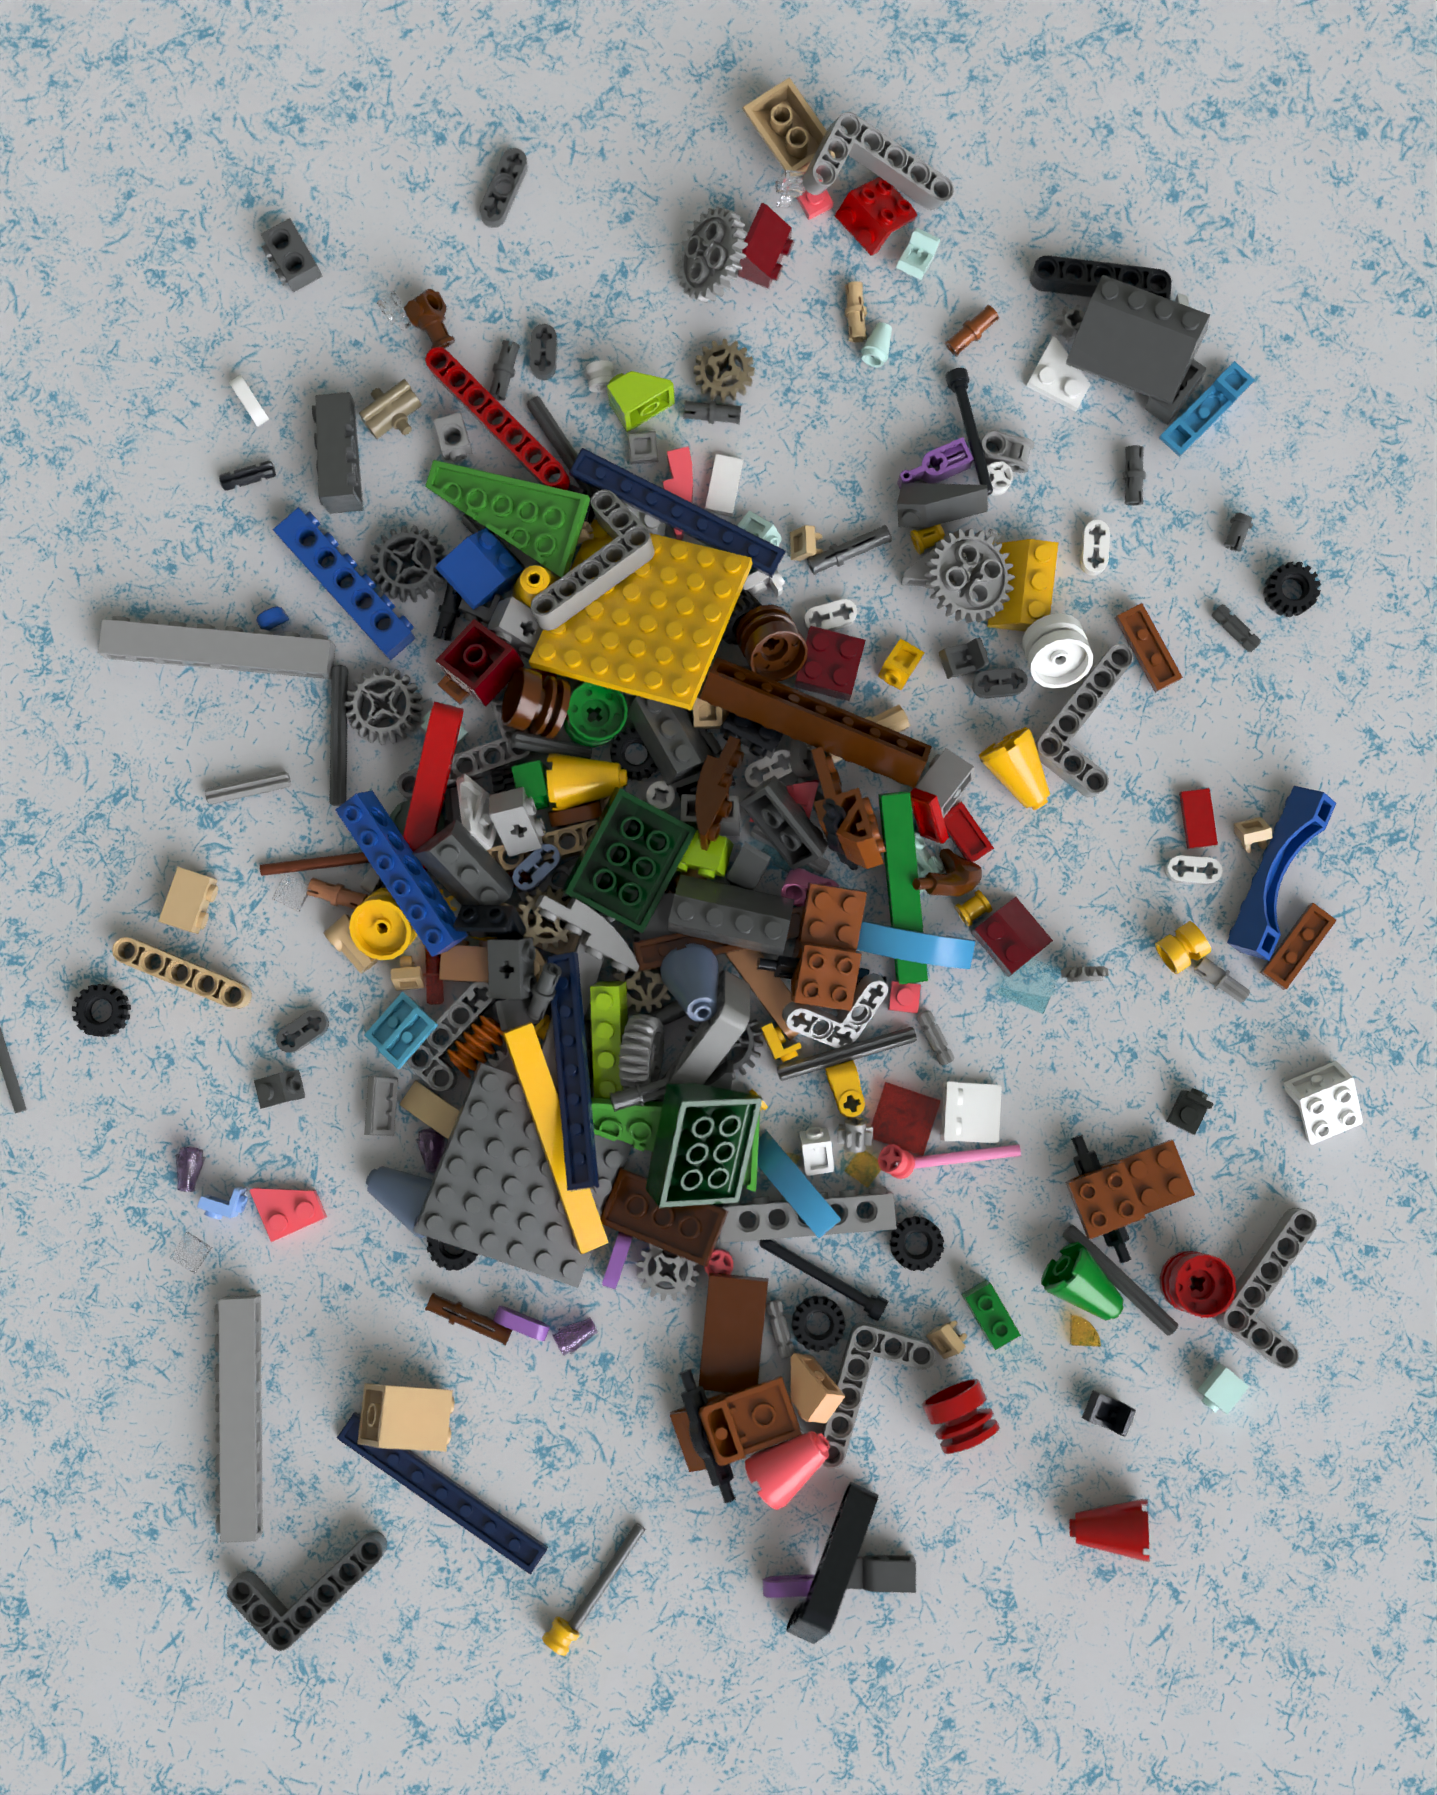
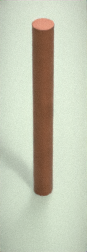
M363 852L261 864L260 874L261 876L370 862Z

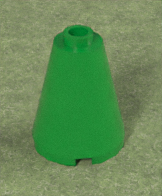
M1073 1242L1063 1247L1059 1251L1063 1255L1057 1262L1052 1258L1043 1272L1041 1284L1045 1287L1044 1289L1048 1293L1105 1321L1117 1318L1123 1311V1297L1087 1248L1079 1242Z

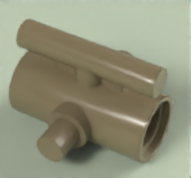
M403 379L386 393H383L380 388L374 389L371 392V396L375 401L359 412L360 418L376 439L393 427L394 429H399L403 435L409 434L412 427L408 424L407 417L421 407L422 404L411 390L408 382Z

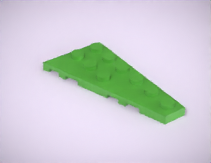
M433 460L425 485L426 488L559 577H563L569 572L591 500L588 495Z
M591 1098L594 1134L612 1141L618 1139L634 1145V1149L643 1152L644 1150L653 1152L663 1102L648 1101L644 1102L642 1107L639 1104L614 1112L610 1099ZM760 1112L743 1183L746 1189L756 1192Z

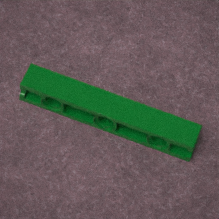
M908 791L878 794L882 839L886 852H884L890 924L894 928L923 932L920 890H915L912 885L913 880L918 878L911 795ZM894 958L896 981L899 984L928 981L927 964Z

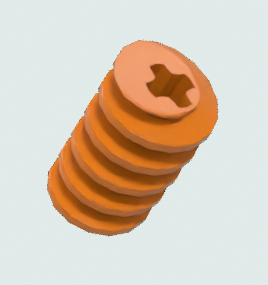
M480 1015L479 1019L482 1025L471 1024L474 1034L463 1032L462 1034L466 1042L462 1043L458 1040L454 1042L458 1051L446 1050L450 1061L470 1079L471 1075L468 1069L476 1070V1060L486 1063L487 1058L484 1052L491 1055L495 1053L492 1043L498 1046L503 1045L500 1035H503L504 1031L501 1030L500 1024L492 1017L488 1018Z

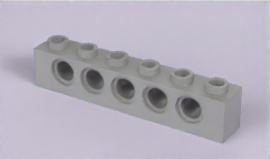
M886 1187L869 1188V1194L857 1195V1190L839 1191L840 1196L828 1197V1192H819L830 1206L839 1204L843 1208L842 1220L824 1235L897 1229L894 1194L886 1192ZM781 1195V1201L770 1202L769 1196L752 1198V1203L741 1204L739 1200L737 1203H723V1205L717 1206L729 1211L719 1235L720 1243L816 1236L805 1222L798 1219V1213L783 1195ZM862 1202H869L872 1205V1213L866 1218H861L857 1215V1206ZM773 1209H781L785 1213V1220L779 1225L772 1224L768 1219L769 1213ZM745 1211H751L756 1215V1222L751 1227H744L739 1222L740 1215Z

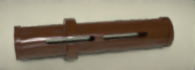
M432 1293L425 1308L426 1311L448 1319V1323L452 1325L457 1323L503 1343L505 1346L512 1333V1329L496 1323L487 1316L463 1307L462 1302L458 1301L456 1304L435 1293ZM472 1320L477 1321V1322H479V1323H481V1324H484V1325H486V1326H488V1327H490V1328H493V1329H495V1331H493V1330H491V1329H489V1328H487V1327H484V1326H482V1325H480V1324H478V1323H475V1322H473Z

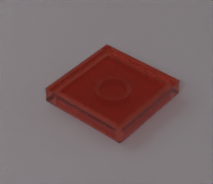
M885 1082L870 1126L873 1127V1139L889 1145H898L903 1150L923 1156L941 1100Z

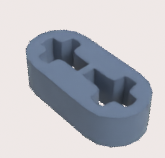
M543 844L541 849L533 851L514 870L512 876L514 884L520 890L526 892L536 889L561 864L562 858L559 850L551 844ZM544 851L548 854L553 851L552 858L554 862L552 864L545 862L539 868L537 865L543 861L541 854ZM534 868L537 869L531 875V879L533 880L531 884H528L527 882L520 884V881L522 880L520 874L523 871H525V873L528 874Z

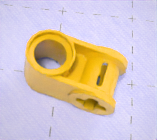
M854 1060L825 1068L829 1086L834 1094L840 1114L847 1118L860 1115L864 1110L865 1100ZM849 1096H851L853 1101L857 1100L859 1104L855 1107V1112L851 1113L850 1108L845 1109L843 1106Z

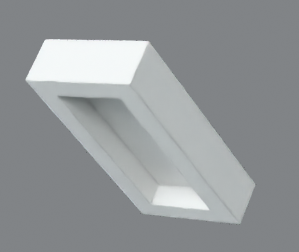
M716 454L705 505L706 511L733 517L744 459Z

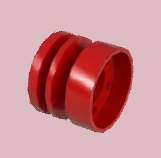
M1181 1251L1171 1256L1163 1265L1159 1277L1160 1290L1165 1300L1171 1306L1201 1318L1215 1317L1225 1312L1233 1302L1236 1292L1235 1277L1230 1267L1220 1258L1196 1251ZM1191 1277L1196 1278L1193 1281L1195 1285L1194 1288L1189 1287L1192 1284V1281L1190 1280Z
M970 1379L954 1384L935 1393L922 1403L931 1424L945 1423L935 1432L937 1439L943 1440L940 1446L944 1454L973 1448L992 1437L1000 1429L997 1420L990 1419L994 1415L991 1408L977 1409L987 1399L978 1379Z

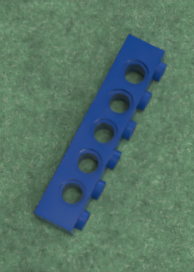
M298 507L279 523L273 531L391 661L416 639L411 632L414 626L404 615L400 618L397 617L392 611L395 605L385 594L379 597L373 590L377 586L366 573L360 576L355 570L358 564L347 552L342 556L336 549L339 543L329 532L323 535L317 528L321 524L310 511L304 514ZM308 536L316 537L315 542L311 546H303V542ZM326 557H334V562L331 566H322V561ZM352 577L353 583L347 588L340 587L341 581L344 578ZM372 598V603L368 608H359V603L362 599ZM384 618L391 619V624L387 629H378L380 620Z
M373 791L356 793L335 810L432 957L447 952L469 936L466 931H455L453 925L457 917L420 861L413 855L412 849Z

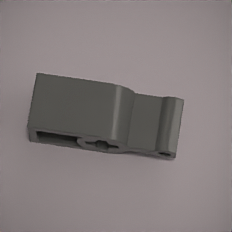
M867 1555L858 1557L847 1589H864L871 1592L916 1593L915 1558L908 1555Z

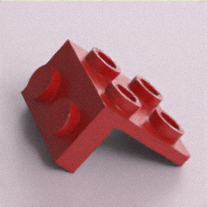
M877 177L850 191L834 216L872 256L879 252L892 232L914 221L917 217V212L891 184L881 177Z

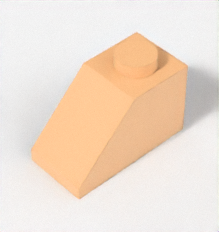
M793 1353L791 1356V1402L798 1409V1415L806 1422L826 1423L845 1398V1395L812 1355Z

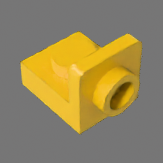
M900 638L885 660L878 677L887 684L902 690L922 659L924 652Z
M770 1023L760 1028L774 1060L781 1058L783 1063L798 1056L796 1050L802 1048L800 1042L784 1049L782 1043H785L786 1040L779 1026L774 1028L773 1024Z

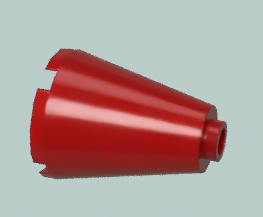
M1139 1499L1076 1512L1075 1519H1069L1070 1537H1076V1544L1143 1562H1150V1555H1144L1143 1549H1149L1148 1511H1142V1506H1148V1499Z

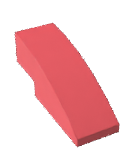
M689 446L667 451V461L672 479L662 481L663 489L692 503L693 473ZM673 528L675 538L683 541L685 534Z

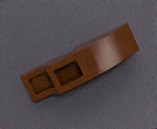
M729 736L719 758L707 755L698 780L695 810L698 838L701 849L707 851L711 841L715 842L717 840L722 819L727 818L730 814L732 802L729 801V788L733 780L732 773L735 768H740L744 758V752H741V739Z

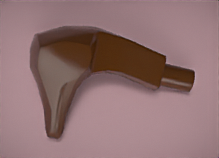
M941 849L939 856L946 874L929 872L925 878H915L912 885L915 890L926 889L929 895L958 897L968 894L980 883L982 869L976 863L956 855L950 849Z

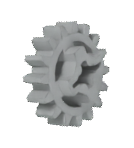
M648 1243L651 1250L649 1252L642 1250L640 1254L645 1260L637 1261L636 1264L638 1267L643 1268V1271L637 1273V1278H645V1282L641 1286L642 1289L650 1286L652 1288L650 1296H655L657 1292L661 1293V1301H665L666 1296L671 1294L673 1301L677 1300L678 1292H681L684 1296L688 1295L686 1286L695 1287L696 1283L691 1278L700 1274V1271L693 1269V1266L698 1263L678 1255H666L662 1251L663 1249ZM653 1256L657 1263L656 1270L649 1275L648 1265ZM662 1260L666 1261L668 1265L671 1263L675 1264L673 1268L674 1277L668 1272L665 1274L661 1272L663 1269ZM687 1262L688 1273L683 1280L679 1274L680 1267ZM661 1281L670 1282L673 1288H664L657 1284Z

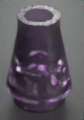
M432 1128L418 1131L419 1138L416 1139L425 1165V1170L427 1173L436 1172L444 1152L445 1137Z
M181 1147L179 1149V1154H176L177 1190L184 1192L195 1191V1186L205 1161L202 1149L196 1147Z
M589 1317L583 1321L558 1328V1332L552 1336L564 1356L568 1353L572 1355L593 1335L597 1334L598 1331Z

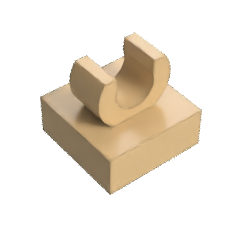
M804 525L790 532L791 560L802 561L823 552V549L816 548V541L822 539V535L815 533V526Z
M1262 817L1234 823V834L1241 840L1242 847L1247 853H1251L1252 843L1257 842L1258 846L1263 850L1267 847L1266 840L1273 838L1272 828Z
M412 956L400 957V968L391 969V981L396 991L425 988V977L420 966H415V962H412Z
M956 1320L934 1328L926 1335L943 1359L959 1354L966 1347L963 1341L966 1340L967 1334L957 1335L953 1330L954 1326L958 1324Z

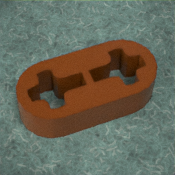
M595 800L561 811L551 810L548 812L551 827H557L601 816L602 808L600 801Z

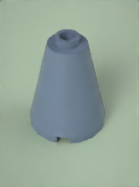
M691 943L686 944V948L678 951L676 948L673 949L663 959L660 967L663 983L690 1019L697 1022L709 1020L717 1010L719 973L717 958L712 950L704 945Z
M384 1166L373 1169L366 1179L367 1191L415 1236L425 1237L415 1233L413 1229L432 1179Z

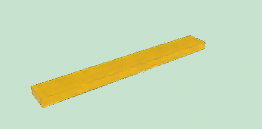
M529 1022L505 1031L503 1036L578 1251L584 1254L609 1242L590 1189L567 1191L560 1101L533 1023Z

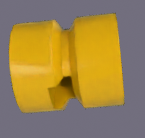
M1191 921L1176 929L1175 936L1169 934L1155 943L1159 956L1174 974H1178L1189 967L1191 959L1198 961L1211 952V947L1206 937Z

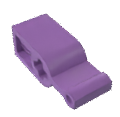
M961 437L928 452L923 457L920 467L911 471H902L897 482L899 488L901 489L902 483H914L921 479L926 483H938L970 469L974 459L964 438ZM929 464H931L933 467L938 466V470L935 471L934 468H928Z

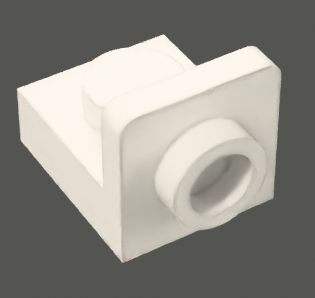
M776 570L773 578L756 571L747 576L742 589L756 596L767 589L766 585L769 584L775 595L779 597L783 593L782 586L785 582L778 570Z
M811 1127L806 1131H800L799 1136L805 1176L834 1172L832 1144L828 1128Z

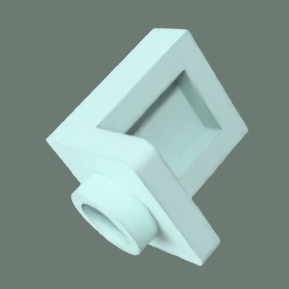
M915 228L896 268L922 280L934 259L940 239L919 228Z

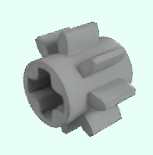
M1079 305L1070 310L1065 306L1062 311L1063 316H1057L1055 320L1057 325H1061L1056 334H1062L1066 338L1067 343L1076 337L1085 315Z
M847 1118L844 1125H839L837 1143H844V1150L847 1152H863L866 1150V1145H872L873 1127H866L867 1121L863 1118Z

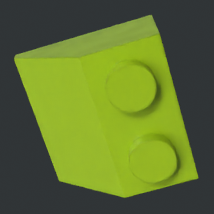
M630 371L625 375L623 373L617 374L606 385L609 405L627 433L675 404L674 385L669 379Z

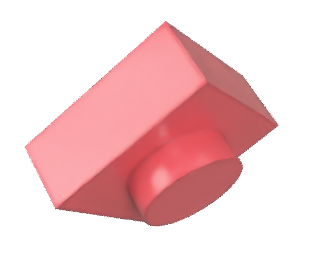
M805 188L796 191V198L808 220L830 210L834 206V202L827 190L819 195H812Z
M891 981L888 1010L917 1014L921 984H899L896 981Z

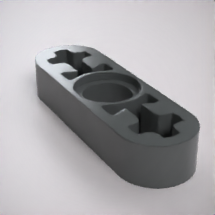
M511 148L504 152L480 205L482 221L488 227L496 228L505 222L528 170L526 155L518 148ZM516 159H519L520 165L516 164L512 170V177L509 174L511 171L510 162H514ZM501 182H508L512 186L507 194L498 193L496 187ZM496 199L498 201L497 211L499 215L494 214L491 218L488 215V211H493Z

